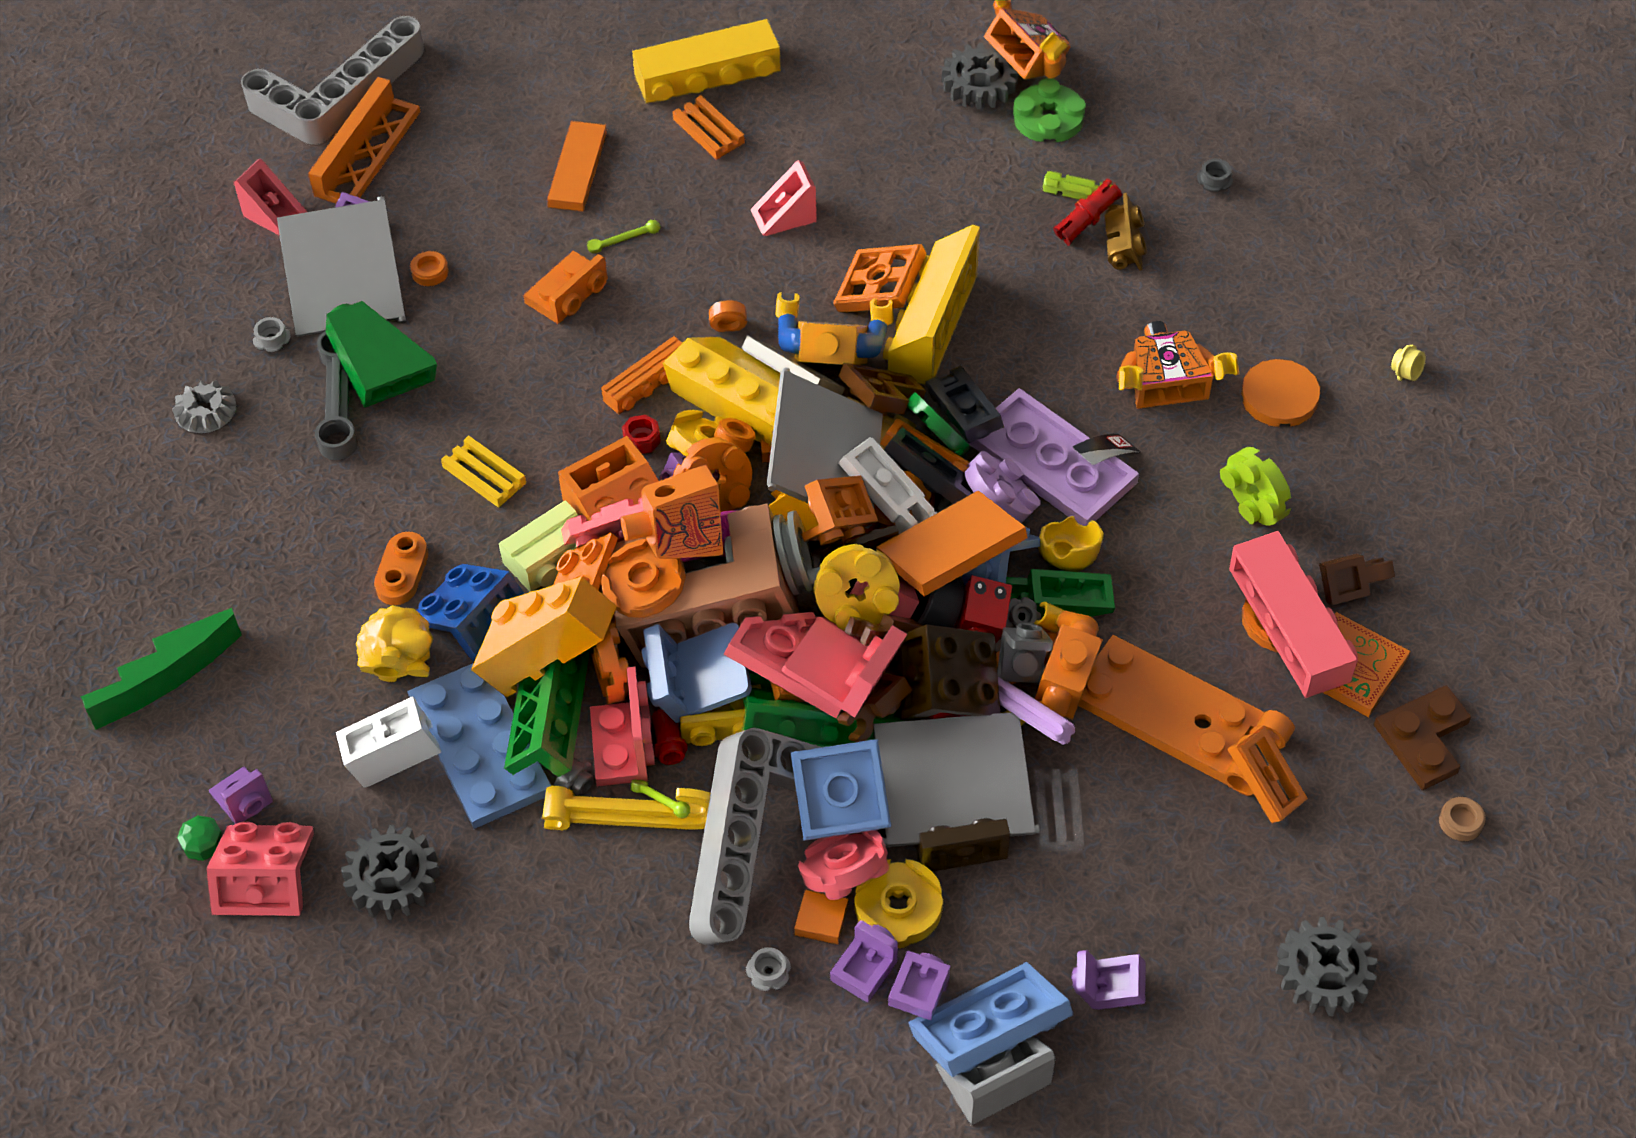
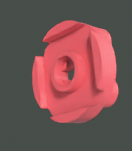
M877 830L861 832L862 834H846L820 838L814 841L804 851L807 858L805 862L802 863L799 860L798 864L805 885L813 891L825 892L826 897L830 900H836L847 896L853 887L864 883L870 878L884 875L889 869V864L886 859L888 852L881 834Z

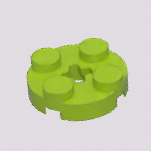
M1245 447L1228 458L1227 465L1220 469L1221 480L1226 487L1231 489L1234 497L1240 503L1238 506L1239 513L1250 524L1258 521L1263 525H1274L1290 514L1291 508L1286 509L1285 502L1291 499L1289 486L1278 466L1270 458L1262 461L1254 455L1260 450L1254 447Z

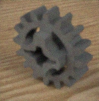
M979 43L977 49H972L969 44H966L964 52L954 49L952 51V58L946 57L944 59L941 82L944 83L943 91L945 93L951 92L952 101L960 98L963 99V107H967L970 103H975L976 108L981 109L983 103H988L991 108H994L996 100L1006 103L1008 101V94H1015L1019 73L1000 53H997L993 46L990 49H984V44Z
M389 825L385 835H380L379 831L374 828L371 830L372 839L367 842L360 837L356 839L359 848L358 852L347 851L345 854L349 865L341 867L344 881H346L343 885L347 896L352 897L354 905L358 910L366 906L369 916L373 918L380 910H385L388 920L393 919L397 909H401L406 916L411 915L410 904L415 902L423 907L426 905L423 893H435L436 891L434 878L440 877V870L436 863L438 859L434 847H429L425 835L415 838L411 827H407L402 834H397L394 825ZM419 863V871L414 879L412 873L417 870L416 865ZM368 865L369 869L366 872H364L366 866Z
M1320 917L1317 927L1314 928L1307 920L1301 922L1299 933L1290 929L1285 943L1280 944L1277 954L1280 960H1278L1275 970L1276 974L1285 975L1281 983V989L1283 991L1291 989L1296 991L1292 1001L1294 1004H1298L1304 999L1309 1001L1310 1013L1314 1014L1319 1005L1325 1006L1328 1016L1334 1015L1337 1005H1340L1345 1012L1349 1013L1352 1011L1355 1001L1362 1004L1366 1001L1369 993L1368 989H1372L1377 976L1373 973L1378 961L1377 958L1367 957L1371 951L1372 944L1371 942L1358 943L1357 939L1360 930L1357 928L1349 933L1343 931V920L1339 919L1334 927H1328L1325 917ZM1349 957L1352 959L1354 966L1349 963ZM1297 958L1299 959L1298 964L1305 969L1304 975L1301 974L1298 968Z

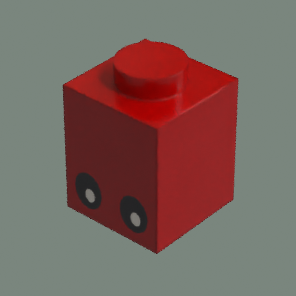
M972 575L965 586L964 603L956 623V628L992 633L995 636L996 645L1002 636L1003 627H1006L1012 585Z

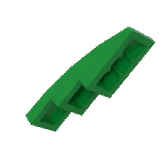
M1031 569L1028 578L1006 577V584L1012 585L1010 599L1017 598L1020 600L1022 597L1033 600L1037 605L1036 610L1041 613L1042 618L1046 610L1040 607L1042 602L1050 603L1064 611L1084 614L1090 617L1113 613L1115 610L1111 574ZM1019 613L1018 618L1023 621L1025 620V615Z
M232 608L153 638L152 641L157 652L117 667L121 681L81 696L95 730L154 702L179 687L212 663L242 636Z

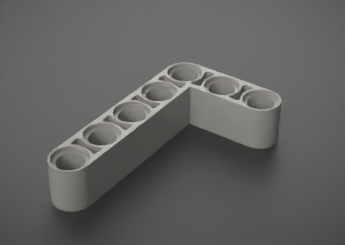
M410 16L394 19L310 93L267 70L255 69L247 72L242 77L241 84L249 111L307 144L317 145L325 142L343 126L377 77L391 80L392 83L421 58L425 48L419 21Z
M759 728L747 729L725 737L721 741L715 764L689 919L691 935L697 942L703 945L729 942L737 939L743 933L768 783L796 791L791 752L822 747ZM743 743L745 744L749 752L748 759L742 751ZM781 755L785 758L786 770L781 764ZM736 785L740 788V791L742 793L741 801L737 798L735 793ZM729 827L733 831L735 836L734 845L731 843L728 837ZM722 870L728 879L727 888H725L721 881ZM715 914L719 917V920L721 922V928L719 932L715 929V926L713 924V918Z

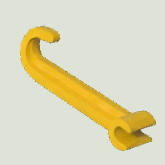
M549 786L546 788L542 819L545 820L544 828L550 830H567L570 827V823L690 830L704 829L711 793L697 789L678 788L676 790V800L687 802L691 810L687 817L678 818L671 808L656 800L574 796L573 791L564 786Z

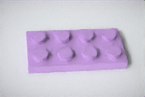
M1020 388L996 407V410L1001 415L1004 427L990 433L985 438L968 443L979 452L985 451L1001 462L1005 458L1011 459L1021 469L1022 476L1020 479L1028 488L1066 516H1074L1077 523L1083 526L1088 525L1092 520L1096 521L1138 483L1139 473L1116 456L1101 461L1096 465L1089 463L1073 449V446L1090 438Z

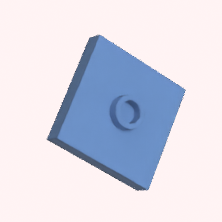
M878 739L791 752L804 841L891 828Z

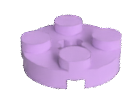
M981 451L967 465L969 468L965 471V478L974 493L979 490L1020 523L1040 505L1037 495L1028 489L1020 479L1022 476L1021 469L1011 459L1005 458L1001 462L989 453Z

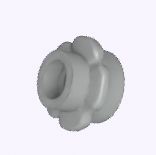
M267 317L261 319L254 326L255 337L253 338V344L259 350L266 349L267 352H276L282 349L283 344L289 342L290 331L285 329V325L278 318Z
M770 947L762 948L755 952L746 967V973L752 979V985L761 991H768L770 988L780 989L785 986L789 980L788 972L791 970L788 958L779 950ZM772 968L773 972L771 974L765 973V969Z

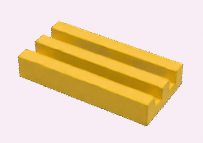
M470 436L463 440L464 445L462 447L457 445L452 449L453 455L451 457L445 455L441 459L444 469L498 508L526 484L524 474ZM470 452H471L472 454H474L475 456H477V457H478L479 459H481L482 461H484L486 464H488L489 466H491L493 469H495L497 472H499L500 474H502L504 477H506L507 479H509V480H510L511 482H513V483H510V482L507 481L505 478H503L502 476H500L498 473H496L495 471H493L491 468H489L488 466H486L484 463H482L481 461H479L477 458H475L474 456H472V455L470 454ZM463 461L484 478L502 489L503 492L499 493L458 462Z

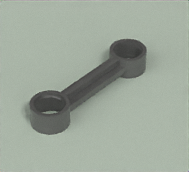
M324 331L318 338L317 346L321 361L326 366L325 420L316 427L315 438L319 451L325 458L341 460L354 453L358 441L354 426L349 421V377L337 354L326 352L332 344ZM343 432L349 435L346 440L338 444H327L324 442L333 433Z

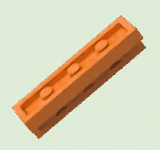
M377 77L309 171L308 175L314 197L337 204L341 193L334 192L336 187L353 181L355 187L350 195L360 198L419 115L420 107L418 105L394 98L391 80ZM392 109L406 113L403 119L388 123L386 119ZM383 133L388 134L389 139L386 143L371 147L369 141L373 136ZM366 157L371 158L372 163L369 167L357 171L353 170L352 165L356 160Z

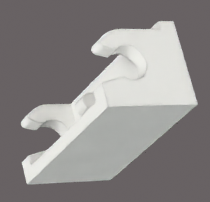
M413 696L336 732L343 764L364 788L441 753L438 741L429 731L430 728H433V725Z

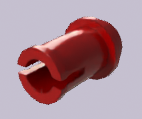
M662 709L657 710L651 716L657 742L654 746V755L663 764H677L685 757L687 742L681 737L679 722L675 723Z

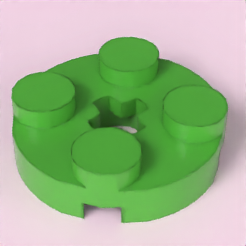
M1046 78L1041 80L1039 85L1031 86L1017 96L1013 109L1016 128L1024 136L1032 140L1043 142L1044 139H1055V142H1061L1072 138L1081 130L1086 104L1083 98L1072 89L1060 85L1055 79ZM1043 110H1053L1056 115L1050 113L1043 115Z

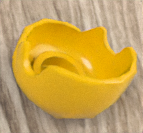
M1069 516L1060 523L1050 522L1041 528L1039 535L1040 547H1038V550L1043 559L1050 565L1063 571L1079 572L1093 564L1096 560L1104 532L1094 520L1090 521L1088 525L1083 526L1077 523L1074 516Z

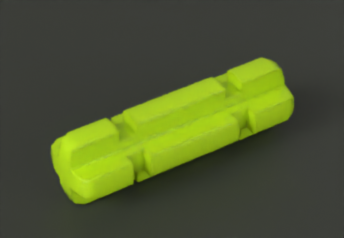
M1048 171L1043 181V191L1056 195L1059 191L1063 192L1062 196L1080 200L1081 198L1086 199L1100 185H1095L1096 181L1072 175H1066V178H1064L1062 173Z

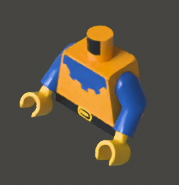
M781 292L777 295L775 314L779 318L778 340L780 348L784 352L795 354V359L800 362L842 365L844 362L855 365L867 364L868 358H875L880 354L887 326L894 322L892 300H889L888 305L879 307L877 306V299H872L870 301L871 321L869 325L797 321L800 296L795 293L794 300L788 301L782 298Z

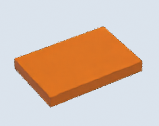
M978 490L877 546V550L884 553L890 559L897 574L923 596H926L1028 537L1026 527Z

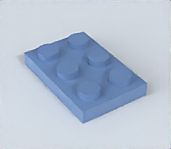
M1026 962L937 1007L931 1021L917 1017L909 1021V1025L914 1038L951 1077H954L960 1073L971 1071L979 1063L1001 1052L1013 1049L1018 1043L1041 1031L1054 1028L1059 1022L1072 1016L1073 1012L1069 999Z

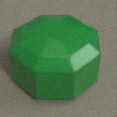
M197 815L182 824L177 839L187 858L204 861L213 856L223 834L214 818Z

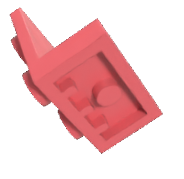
M818 617L785 663L782 672L855 717L890 665L907 634L892 625L883 640L875 636L870 645L865 646L859 640L848 635L827 620Z
M627 667L630 702L590 707L597 787L631 783L632 780L648 781L647 766L655 765L646 681H637L636 667Z
M240 822L227 826L206 868L212 915L300 916L303 909L300 867L314 836L313 826H300L293 822H285L278 825H256L252 822Z

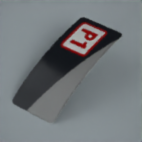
M1115 433L1096 436L1073 446V449L1092 465L1120 454L1140 452L1121 435Z

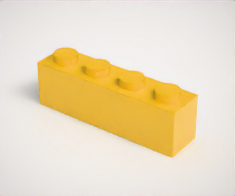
M767 19L632 51L635 77L646 103L665 101L671 97L692 92L699 93L704 89L725 84L732 85L741 80L758 76L765 77L771 73L781 71L780 47Z

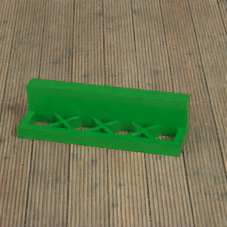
M590 648L566 663H562L557 659L543 668L546 670L545 675L536 681L529 676L519 682L504 769L512 775L537 761L558 777L571 771ZM530 742V748L523 751Z
M752 688L750 694L743 698L745 713L742 731L750 728H759L820 747L855 743L850 741L848 737L857 728L856 720L849 726L839 724L837 721L839 715L837 718H834L808 702L775 700L772 690ZM900 707L894 713L884 718L876 716L873 725L904 722V720H901ZM874 729L866 741L875 740Z

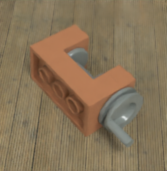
M768 503L759 506H748L742 510L728 513L730 536L725 538L724 543L725 563L687 572L682 592L673 604L658 614L645 618L627 617L615 611L616 628L641 668H647L642 657V648L646 647L643 629L659 624L676 643H680L716 628L726 626L729 623H736L740 627L746 617L761 616L763 621L781 620L783 614L799 613L797 595L803 593V585L808 592L814 591V581L820 567L815 568L809 541H803L801 533L805 532V528L797 511L788 512L787 521L782 514L774 516ZM640 539L616 542L613 553L624 545Z

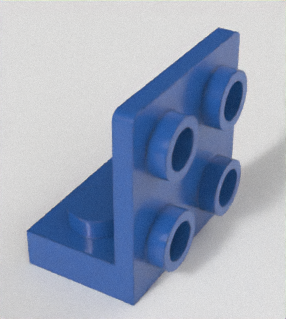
M461 564L451 569L446 574L445 581L433 593L421 600L417 611L429 622V628L451 632L468 657L475 661L491 625V615L495 607L505 599H511L525 593L509 571Z

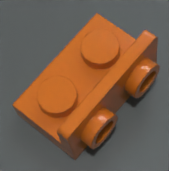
M573 250L523 295L525 304L559 324L568 315H574L580 309L582 302L592 293H598L603 289L608 280L605 257L597 254L593 259L588 260Z
M861 475L817 479L804 486L809 497V508L819 524L801 533L804 542L819 540L821 546L842 539L843 543L864 536L866 534L864 528L878 522Z

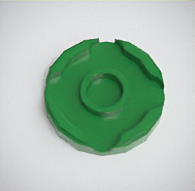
M916 392L908 398L907 406L954 453L962 457L971 448Z

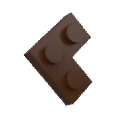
M845 362L839 374V377L850 388L851 394L859 397L866 407L883 414V416H887L888 412L904 415L909 402L908 398L916 392L923 399L926 390L908 374Z
M1445 685L1376 717L1374 726L1423 791L1458 774L1461 766L1440 740V737L1468 725L1471 716L1450 688Z

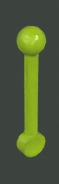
M650 220L645 226L602 241L592 239L587 243L588 251L598 253L604 247L648 232L655 234L660 230V223L657 220Z
M645 780L631 781V791L644 793L671 808L678 818H685L689 815L691 810L687 802L672 800L649 787L648 782Z

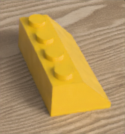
M971 225L936 241L930 256L926 255L919 271L920 279L918 283L914 282L908 296L907 309H901L898 313L895 324V331L897 332L894 338L888 337L884 347L883 359L888 360V371L911 375L918 383L922 384L936 376L977 278L980 226Z
M721 337L687 338L663 362L671 391L714 417L717 415L725 419L734 418L747 423L753 428L756 434V441L760 442L761 439L768 443L769 446L772 445L780 372Z

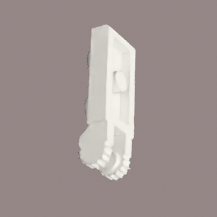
M869 437L839 461L838 464L849 476L861 475L869 498L892 523L895 522L899 534L937 514L924 498L925 494L873 438Z

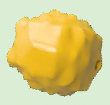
M394 605L387 609L380 608L369 617V621L362 625L361 631L357 636L356 646L359 656L357 665L360 667V670L376 675L381 681L395 682L397 678L407 675L428 677L430 668L425 661L430 658V647L433 643V637L429 631V622L414 608H401Z

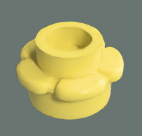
M1407 345L1404 349H1398L1391 365L1392 370L1397 375V379L1401 381L1405 378L1416 381L1424 369L1426 355L1423 351L1417 350L1415 345Z

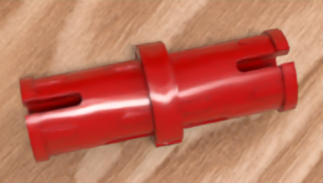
M1105 179L1086 199L1081 198L1075 203V209L1058 225L1053 227L1056 236L1060 239L1065 237L1066 239L1063 242L1070 245L1088 226L1096 225L1101 220L1100 215L1122 197L1123 194L1120 188L1115 183L1110 187L1112 180Z

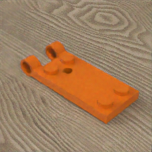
M1115 635L1111 636L1096 657L1078 705L1174 758L1228 785L1245 796H1252L1254 793L1227 749L1234 744H1238L1239 739L1251 734L1250 731L1253 728L1265 725L1278 749L1284 748L1295 731L1293 722L1281 712L1274 710L1264 712ZM1203 719L1210 722V726L1208 728H1199L1196 726L1195 721Z

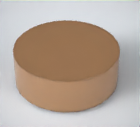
M1455 797L1448 800L1444 804L1439 816V823L1443 832L1450 838L1458 841H1470L1477 838L1482 832L1486 821L1482 807L1474 800L1466 797Z

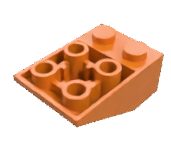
M628 436L558 472L563 501L566 500L577 511L578 515H584L586 522L592 520L591 516L593 514L601 512L602 507L626 499H633L634 505L639 504L638 500L642 498V489L659 481L648 461Z

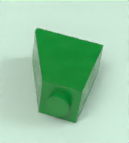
M363 301L352 305L348 303L341 304L326 314L325 332L364 408L435 381L437 362L434 357Z

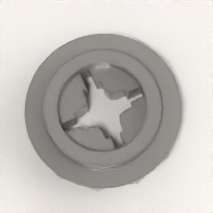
M200 379L198 386L192 388L185 385L184 394L175 396V407L172 410L177 423L183 429L194 433H208L220 429L232 419L236 411V400L229 386L222 387L217 380L210 384H205ZM197 400L204 403L210 402L212 411L208 408L205 409L203 406L198 407Z

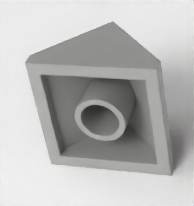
M1032 1036L1018 1043L1013 1049L1001 1052L979 1063L971 1071L960 1073L954 1077H951L939 1063L935 1065L967 1120L973 1125L1052 1083L1055 1056L1052 1049Z

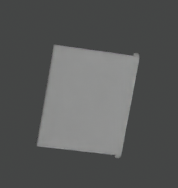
M383 196L378 197L377 201L277 217L296 337L323 333L326 330V314L335 307L345 303L352 305L363 301L387 321L398 320L399 323L406 321L387 208Z
M783 368L780 373L768 469V490H778L808 503L809 497L804 487L805 485L817 479L849 477L847 472L838 464L844 455L869 437L873 438L880 445L883 414L791 373L789 368Z
M1013 713L873 725L874 738L878 739L891 820V828L885 829L886 838H882L885 846L919 844V833L927 832L933 827L941 825L949 827L969 825L982 818L993 820L1007 818L1010 837L1039 833V824L1034 825L1020 718Z

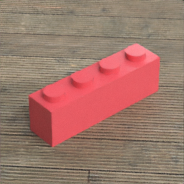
M1279 531L1235 545L1229 570L1304 697L1308 698L1350 683L1356 663L1358 662L1357 651L1350 640H1345L1338 629L1334 612L1322 603L1313 578L1310 575L1306 576L1303 572L1294 547L1291 544H1286Z

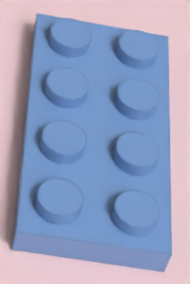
M472 663L407 692L409 698L413 696L416 699L417 704L433 725V728H430L429 731L434 735L441 749V753L437 754L475 829L545 798L546 788L551 785L538 761L514 775L504 769L513 712L505 696L471 670L474 664ZM528 744L523 751L530 748V744Z

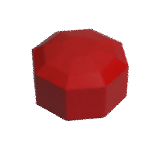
M647 415L630 417L622 426L623 437L628 436L641 454L653 452L661 443L658 421Z

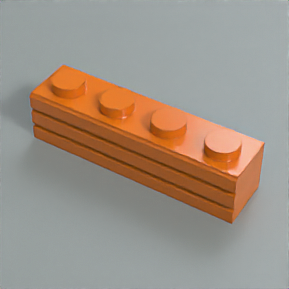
M675 336L671 337L601 387L603 402L619 415L625 410H631L641 398L649 397L659 385L667 384L668 379L663 362L682 342Z

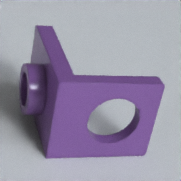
M242 767L209 789V793L234 824L244 822L273 802L264 777L258 769L250 773L245 767Z

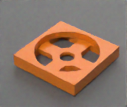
M914 244L857 250L833 303L837 311L870 310V301L872 299H877V306L879 307L888 305L889 300H892L893 308H904L927 254L923 245ZM894 259L906 261L905 266L891 267ZM885 273L881 278L873 280L876 274ZM888 282H897L893 292L879 293L882 286ZM866 284L862 295H853L855 285Z

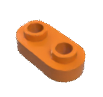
M402 532L392 537L388 542L374 579L377 596L382 602L389 605H400L408 602L415 595L429 555L426 541L421 535L415 532ZM411 546L410 549L401 550L403 547ZM393 579H400L395 583H390Z

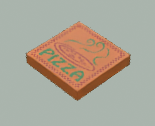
M1336 612L1338 629L1345 640H1350L1357 651L1358 662L1356 663L1350 683L1322 693L1369 718L1408 660L1410 651Z

